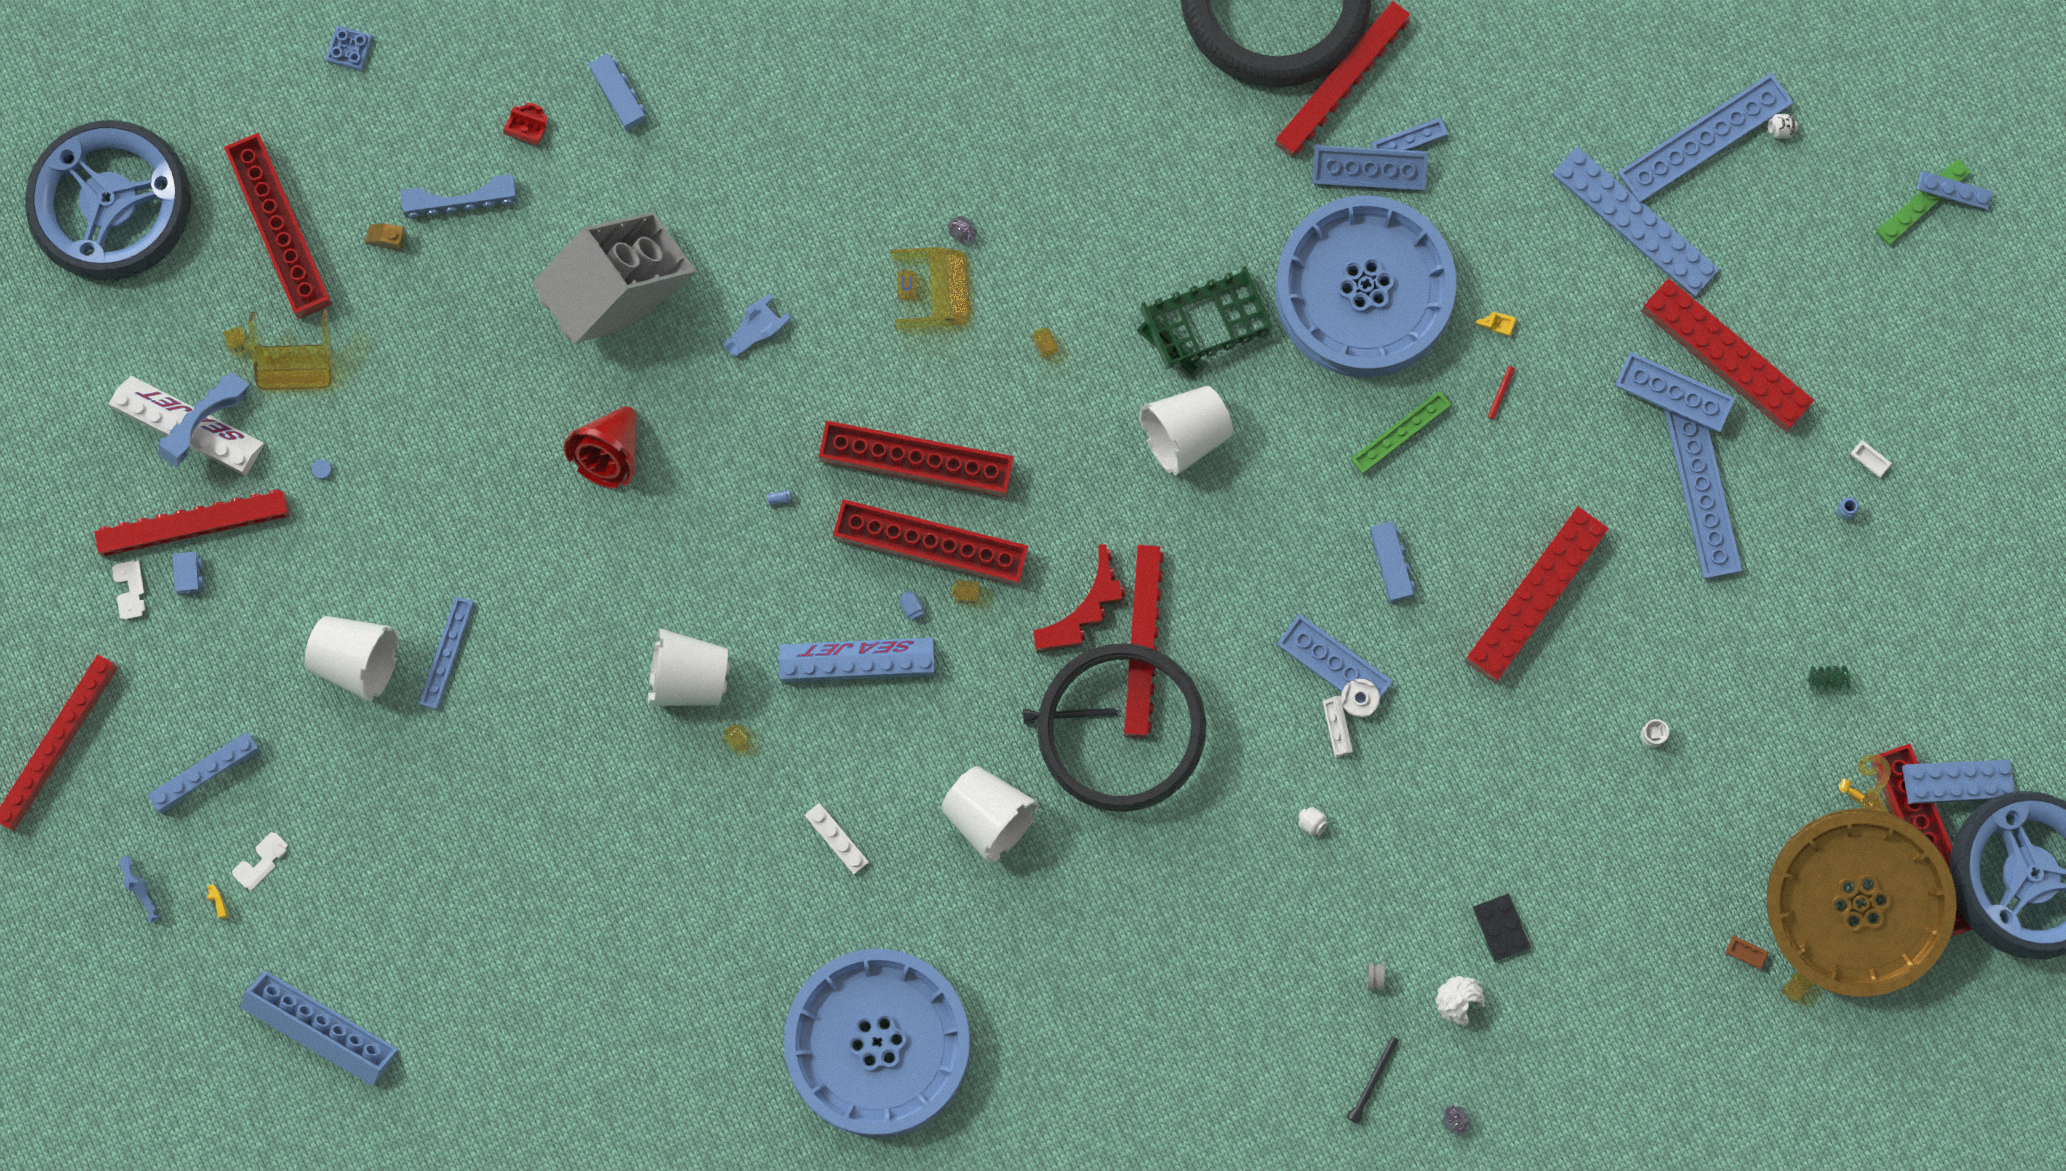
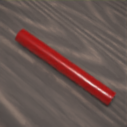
M1508 366L1487 418L1490 420L1495 419L1515 371V368L1512 366Z

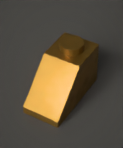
M387 223L370 224L365 243L402 251L407 233L404 227Z

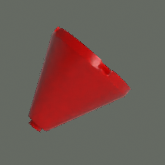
M623 406L575 429L568 435L563 445L564 454L569 463L573 460L579 467L577 472L597 485L607 488H617L620 484H623L625 487L630 483L636 472L637 414L632 407Z

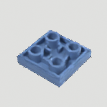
M336 26L326 62L363 71L373 35Z

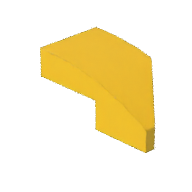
M1494 311L1490 313L1491 315L1476 321V325L1511 337L1517 319L1505 314L1495 313Z
M214 884L208 885L209 895H207V899L210 902H216L218 918L221 920L228 919L229 915L223 897Z

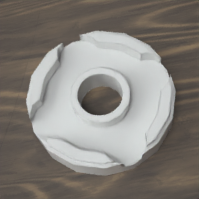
M1366 679L1351 681L1344 687L1341 693L1343 708L1354 717L1363 718L1371 715L1379 704L1380 695L1376 686ZM1358 693L1364 694L1366 701L1358 703L1355 700V695Z

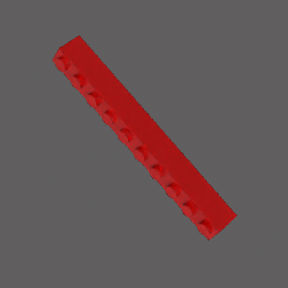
M1392 1L1358 41L1353 50L1340 62L1278 135L1275 145L1291 158L1295 154L1299 155L1305 148V142L1307 140L1311 141L1315 137L1316 129L1326 124L1329 119L1327 116L1331 112L1334 114L1340 107L1339 102L1349 97L1352 92L1350 89L1354 85L1358 86L1364 78L1362 75L1366 71H1371L1377 57L1381 58L1386 53L1388 44H1393L1397 40L1399 31L1401 29L1404 31L1409 26L1411 14Z
M275 489L269 491V494L261 495L256 493L250 495V498H233L231 502H215L209 507L196 506L193 508L194 510H178L172 515L159 514L156 515V518L149 520L148 518H140L135 523L122 522L112 528L111 526H103L98 531H94L98 554L101 557L290 517L287 497L284 491Z
M1138 545L1130 644H1137L1157 650V646H1154V638L1158 639L1159 627H1155V620H1159L1160 608H1156L1157 601H1161V590L1158 589V582H1162L1163 571H1159V563L1163 564L1164 552H1160L1161 546ZM1129 660L1124 737L1147 738V733H1151L1152 722H1149L1148 719L1149 714H1153V703H1150V695H1154L1155 684H1151V676H1155L1156 668L1134 660Z
M97 654L1 804V825L13 832L15 831L119 668L114 663Z

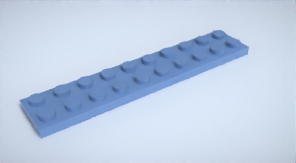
M1770 73L1618 171L1617 174L1638 202H1643L1756 129L1774 115L1791 106L1793 101L1775 76Z
M1576 147L1552 173L1555 179L1693 298L1719 271L1716 265L1644 203H1639L1630 191L1579 147Z
M1664 409L1703 580L1742 572L1709 429Z

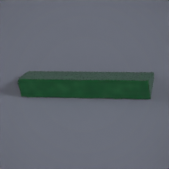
M1153 317L1157 330L1166 327L1156 317ZM1144 321L1137 331L1156 347L1148 326ZM1168 331L1160 333L1164 345L1173 343ZM1185 343L1179 345L1184 356L1194 353ZM1175 347L1166 349L1171 361L1180 358ZM1200 358L1195 363H1184L1179 369L1191 380H1194L1207 366V363Z

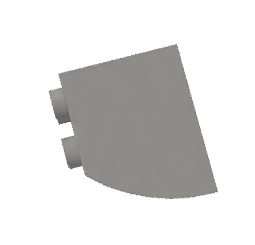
M653 211L583 228L532 284L539 293L541 304L546 309L551 310L561 324L560 330L562 334L576 344L626 329L673 294L696 270Z

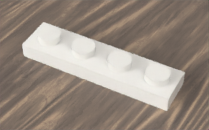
M820 803L804 815L853 875L869 863Z

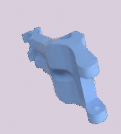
M771 294L766 295L746 309L741 326L724 342L725 348L732 356L739 357L755 343L773 339L791 320L792 317L788 313L779 319L767 305L774 299Z
M126 855L119 861L125 876L123 885L127 890L137 894L149 912L148 920L154 923L160 918L161 914L155 913L157 906L153 904L148 895L147 881L134 873L132 858Z

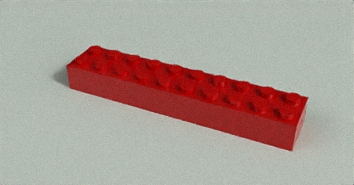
M259 132L224 146L297 319L333 305Z
M1669 278L1643 306L1641 310L1643 314L1785 433L1791 429L1814 402L1812 397Z
M827 420L818 456L819 462L1004 498L1007 497L1014 456Z
M842 499L833 532V539L835 541L1018 587L1028 554V545Z
M1577 506L1464 662L1496 684L1609 528Z
M1911 743L1872 757L1870 759L1892 815L1902 818L1919 829L1934 844L1949 868L1952 845L1935 803H1908L1902 766L1906 764H1919ZM1957 904L1955 923L1950 938L1973 930L1962 916Z

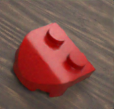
M525 103L524 106L520 107L514 106L503 129V134L538 146L546 132L547 116L543 112V108L534 103Z

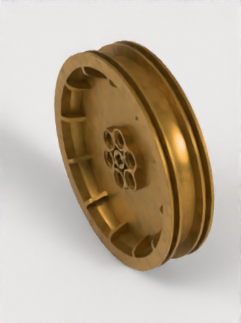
M1862 808L1845 809L1823 815L1811 821L1797 831L1784 845L1773 864L1768 880L1766 895L1767 914L1773 935L1783 955L1805 978L1826 990L1838 994L1858 997L1878 996L1908 986L1923 976L1936 963L1945 950L1953 931L1956 917V893L1953 879L1945 860L1934 844L1919 829L1902 818L1887 812ZM1871 879L1873 886L1870 889L1863 888L1864 880ZM1846 882H1851L1854 887L1852 891L1846 892L1843 890V885ZM1881 894L1886 897L1883 904L1875 902L1877 895ZM1864 898L1865 905L1861 904L1858 907L1856 900ZM1840 900L1846 902V907L1843 910H1838L1835 907L1836 903ZM1877 913L1879 918L1876 922H1869L1868 915ZM1857 916L1859 922L1856 925H1850L1848 923L1849 917Z

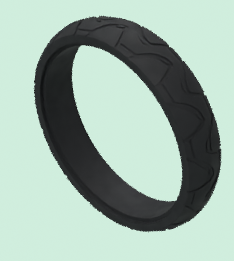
M1115 643L1096 647L1080 654L1057 673L1048 686L1041 702L1038 714L1037 735L1040 751L1048 770L1067 793L1084 804L1098 809L1130 812L1145 809L1164 801L1187 782L1198 765L1204 749L1206 715L1197 687L1184 669L1175 661L1152 648L1137 644ZM1113 660L1143 662L1169 676L1183 693L1191 719L1188 747L1174 772L1157 786L1147 791L1127 796L1099 793L1074 779L1065 769L1059 758L1053 735L1056 709L1068 686L1089 668Z

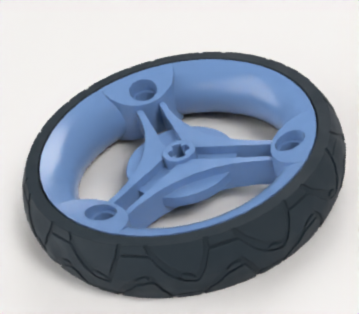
M119 120L89 122L60 135L37 159L26 186V217L30 231L40 249L61 268L75 275L93 280L125 279L145 272L158 264L178 243L190 213L191 193L189 180H187L186 170L177 153L166 141L152 131L137 124ZM102 149H121L132 152L144 159L153 168L152 179L130 182L124 176L113 172L97 174L85 165L87 154ZM74 158L73 163L67 164L70 159ZM82 167L91 176L86 183L76 174ZM71 175L77 179L82 187L79 205L83 215L88 220L84 240L75 242L69 239L62 231L54 211V196L61 177ZM162 184H168L164 190H159ZM153 188L152 192L136 195V191ZM154 199H159L162 202L161 210L154 226L141 240L121 250L104 252L102 248L109 231L125 223L133 215L136 206ZM96 227H101L97 241L93 242L92 238ZM94 249L93 254L86 256L87 251Z
M2019 791L2016 793H2006L1986 801L1972 812L1962 824L1955 837L1950 853L1949 871L1955 887L1957 907L1968 925L1985 942L1990 943L1992 947L2006 954L2024 959H2050L2066 955V921L2051 929L2030 930L2022 928L2016 916L2026 903L2040 904L2051 899L2057 891H2066V884L2060 883L2061 878H2066V870L2058 866L2056 860L2049 852L2040 847L2033 846L2022 827L2025 820L2040 822L2053 828L2066 839V801L2042 792ZM2012 830L2014 832V835L2018 841L2020 848H2018V845L2013 837V834L2011 832ZM1993 833L2002 835L2009 855L2003 867V878L2007 889L1999 905H1992L1982 886L1980 876L1981 855L1986 842ZM2014 896L2018 901L2010 910L2006 906Z

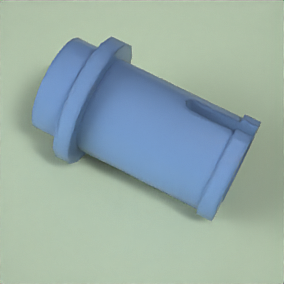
M783 489V492L767 494L769 506L791 502L790 490L786 491V489Z

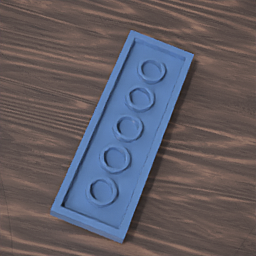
M1315 145L1312 183L1425 190L1428 152Z
M1631 351L1614 386L1717 433H1720L1735 400L1730 395Z
M1301 614L1297 615L1276 644V646L1340 692L1351 681L1366 679L1376 686L1381 698L1393 682V680ZM1358 693L1355 695V700L1358 703H1363L1366 701V697L1364 694Z
M2010 760L1906 764L1902 766L1909 804L1990 800L2006 793H2015Z

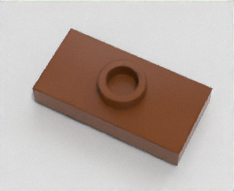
M1734 935L1725 951L1726 955L1759 970L1762 969L1769 951Z

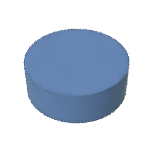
M317 460L312 465V473L317 479L324 480L331 475L332 468L326 460Z

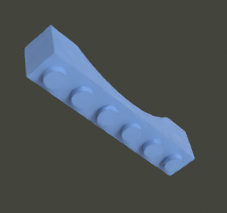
M513 174L493 177L479 190L458 197L437 196L421 188L400 190L403 213L408 218H418L424 214L434 216L438 212L445 211L446 213H454L459 209L474 210L480 206L491 208L495 206L494 204L501 203L502 205H511L513 202L518 201Z
M233 372L223 376L218 385L208 391L206 398L203 401H198L194 410L191 413L188 412L183 417L182 422L172 428L167 438L163 437L160 440L158 455L177 468L189 456L190 438L200 422L216 411L236 407L248 395L249 383Z
M246 732L149 793L148 797L157 811L163 814L178 805L185 797L210 779L249 760L260 753L261 750L253 737Z

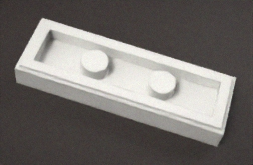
M1335 696L1324 700L1323 706L1335 757L1353 752L1341 697Z

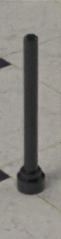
M1031 708L1023 709V724H1031L1038 720L1039 712H1035ZM1116 709L1056 711L1054 719L1115 716Z
M1391 1037L1356 1107L1349 1110L1346 1116L1348 1120L1360 1125L1363 1119L1362 1111L1399 1041L1398 1038Z

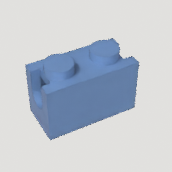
M196 551L173 554L175 592L178 595L202 593L201 587H204L203 575L200 576V568H203L202 557L197 555Z

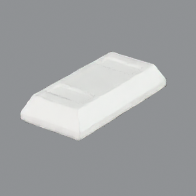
M1863 440L1860 441L1850 454L1879 478L1892 464Z

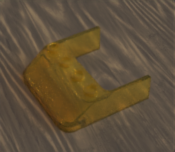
M943 247L891 250V259L929 257L932 300L931 316L895 319V329L964 325L970 320L967 256L963 251Z
M324 310L321 317L324 344L285 346L260 345L255 312H251L248 325L255 383L258 388L262 390L323 389L330 386L332 382V345L328 310Z

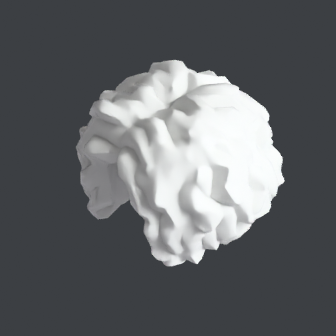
M1457 976L1448 979L1447 983L1442 984L1441 988L1438 989L1436 1006L1442 1018L1450 1022L1454 1021L1462 1026L1468 1025L1467 1010L1469 1002H1477L1481 1007H1485L1483 990L1479 986L1480 982L1470 977Z

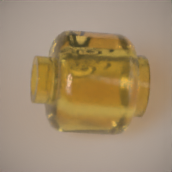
M734 723L723 731V741L731 751L740 750V752H743L750 746L749 742L752 736L743 724L737 725Z

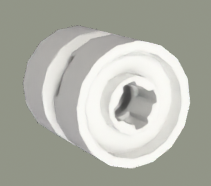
M1659 719L1651 720L1641 731V741L1649 748L1660 747L1668 738L1669 729L1664 721Z

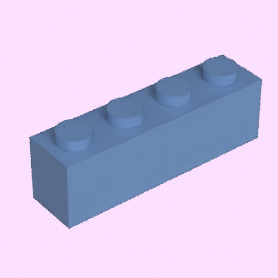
M607 53L588 63L592 74L624 129L628 131L645 122L644 114H646V111L642 104H637L635 100L637 95L633 88L629 89L626 85L628 80L625 74L619 73L617 69L619 65L614 57L611 58Z
M1393 521L1371 527L1369 532L1389 603L1412 598L1415 586L1413 580H1409L1410 568L1408 562L1405 563L1403 559L1405 550L1403 544L1399 545L1398 537H1400L1398 527H1394Z

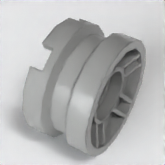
M1368 963L1367 991H1373V989L1384 991V964L1376 966L1373 963Z

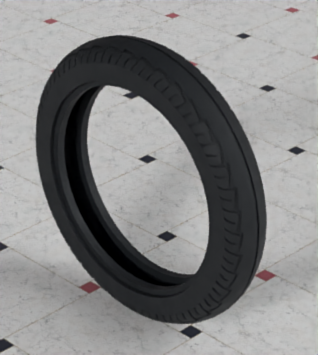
M1181 0V6L1187 29L1193 41L1212 64L1240 81L1262 87L1279 88L1308 83L1336 68L1361 39L1368 22L1371 0H1343L1341 15L1333 29L1323 40L1305 51L1285 56L1263 55L1237 44L1219 26L1212 12L1209 0Z

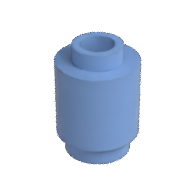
M1853 498L1843 499L1837 506V515L1843 520L1852 519L1859 510L1858 502Z
M908 591L901 595L902 599L899 602L906 616L910 617L911 621L925 614L923 611L924 607L916 592Z

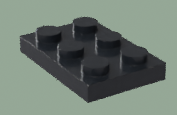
M1509 893L1472 907L1494 962L1531 948Z

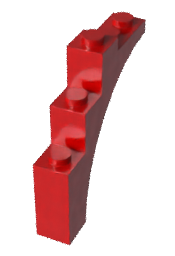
M1106 544L1098 545L1099 564L1097 575L1085 600L1073 613L1063 620L1048 627L1033 630L1036 652L1082 646V640H1085L1084 629H1080V627L1102 624L1105 613L1104 607H1100V605L1122 602V597L1125 596L1124 585H1120L1119 580L1111 581V579H1115L1114 569L1109 567V561L1112 560L1111 550L1107 549Z

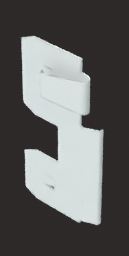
M139 560L116 564L112 567L114 581L123 582L128 580L130 591L117 597L120 618L128 619L142 616V612L146 610L144 600L139 598V594L144 593Z
M271 832L255 848L257 854L263 859L254 868L248 862L242 861L232 871L233 876L245 888L247 887L252 891L276 867L272 861L276 857L280 858L287 851L285 848L288 844L276 833Z

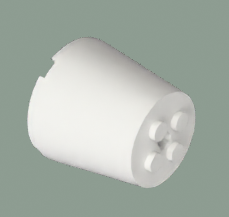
M1210 386L1200 387L1146 404L1139 411L1142 430L1146 429L1149 439L1146 441L1160 465L1168 473L1173 472L1174 475L1187 469L1233 435L1230 414L1220 396Z
M324 616L315 625L309 637L305 652V666L308 671L367 701H373L374 696L379 697L394 671L397 658H394L395 648H399L398 632L391 626Z
M659 629L657 637H660V642L656 641L649 680V686L653 688L652 693H648V705L719 706L722 694L726 693L727 688L725 677L729 674L730 663L727 661L728 649L672 631Z
M975 766L961 775L946 794L941 806V811L988 863H993L1000 859V853L1004 850L1008 852L1021 839L1035 818L1033 812L1039 809V803L980 766Z

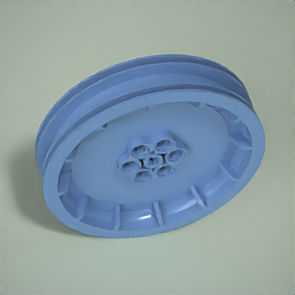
M1366 195L1346 197L1330 202L1312 212L1296 227L1289 237L1280 258L1276 277L1275 296L1277 310L1282 325L1292 342L1316 364L1345 376L1359 378L1385 376L1411 366L1425 356L1439 340L1447 325L1455 301L1456 271L1451 252L1444 238L1435 226L1418 211L1401 202L1385 197ZM1368 266L1375 267L1376 271L1371 273L1368 272L1366 268ZM1353 269L1358 274L1356 276H1350L1348 274V271ZM1386 280L1389 285L1381 286L1379 281ZM1364 284L1368 285L1367 289H1363ZM1349 287L1352 292L1346 294L1342 291V288ZM1380 297L1383 303L1377 304L1373 299ZM1362 301L1365 306L1357 307L1355 302Z
M865 949L845 954L830 961L816 971L802 986L792 1003L787 1017L784 1051L788 1071L795 1087L807 1105L818 1116L836 1128L855 1135L889 1137L907 1133L921 1127L935 1118L950 1103L957 1093L967 1070L970 1055V1035L967 1017L958 995L950 983L935 968L923 960L904 952L890 949ZM882 1020L890 1022L888 1029L883 1030L879 1027ZM867 1022L871 1025V1029L869 1032L864 1033L860 1030V1026L862 1023ZM895 1035L901 1036L902 1043L894 1045L891 1042L892 1037ZM874 1039H877V1040L882 1039V1040H883V1041L881 1042V1045H882V1046H881V1047H878V1046L873 1047V1046H872V1045L874 1044V1041H873V1040H874ZM855 1041H861L864 1044L860 1051L853 1049ZM891 1053L895 1056L893 1063L888 1064L884 1061L886 1054ZM868 1056H873L876 1059L873 1066L865 1065V1059Z

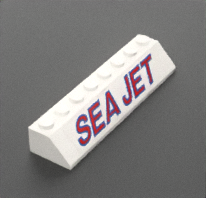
M130 376L117 388L109 402V405L114 410L165 436L170 434L175 425H179L182 422L183 417L188 412L191 413L194 410V407L133 376ZM210 415L200 422L190 438V449L244 476H247L265 444Z

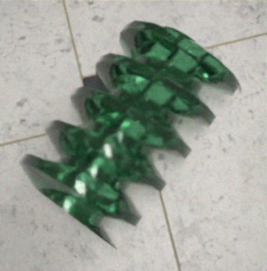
M1837 665L1833 669L1830 666H1826L1825 670L1822 666H1819L1817 670L1812 666L1809 670L1808 686L1810 691L1813 685H1815L1817 691H1819L1820 685L1823 686L1824 690H1827L1828 685L1834 690L1836 684H1838L1840 690H1842L1843 684L1846 685L1847 690L1850 689V674L1845 665H1842L1840 669Z

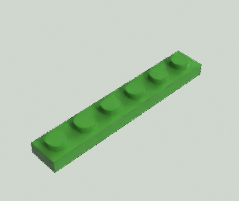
M1957 158L1938 176L1961 182L1971 171ZM1919 192L1876 231L1877 235L1888 246L1891 245L1940 201L1942 197Z
M1440 390L1353 456L1350 461L1363 475L1451 407L1452 404Z

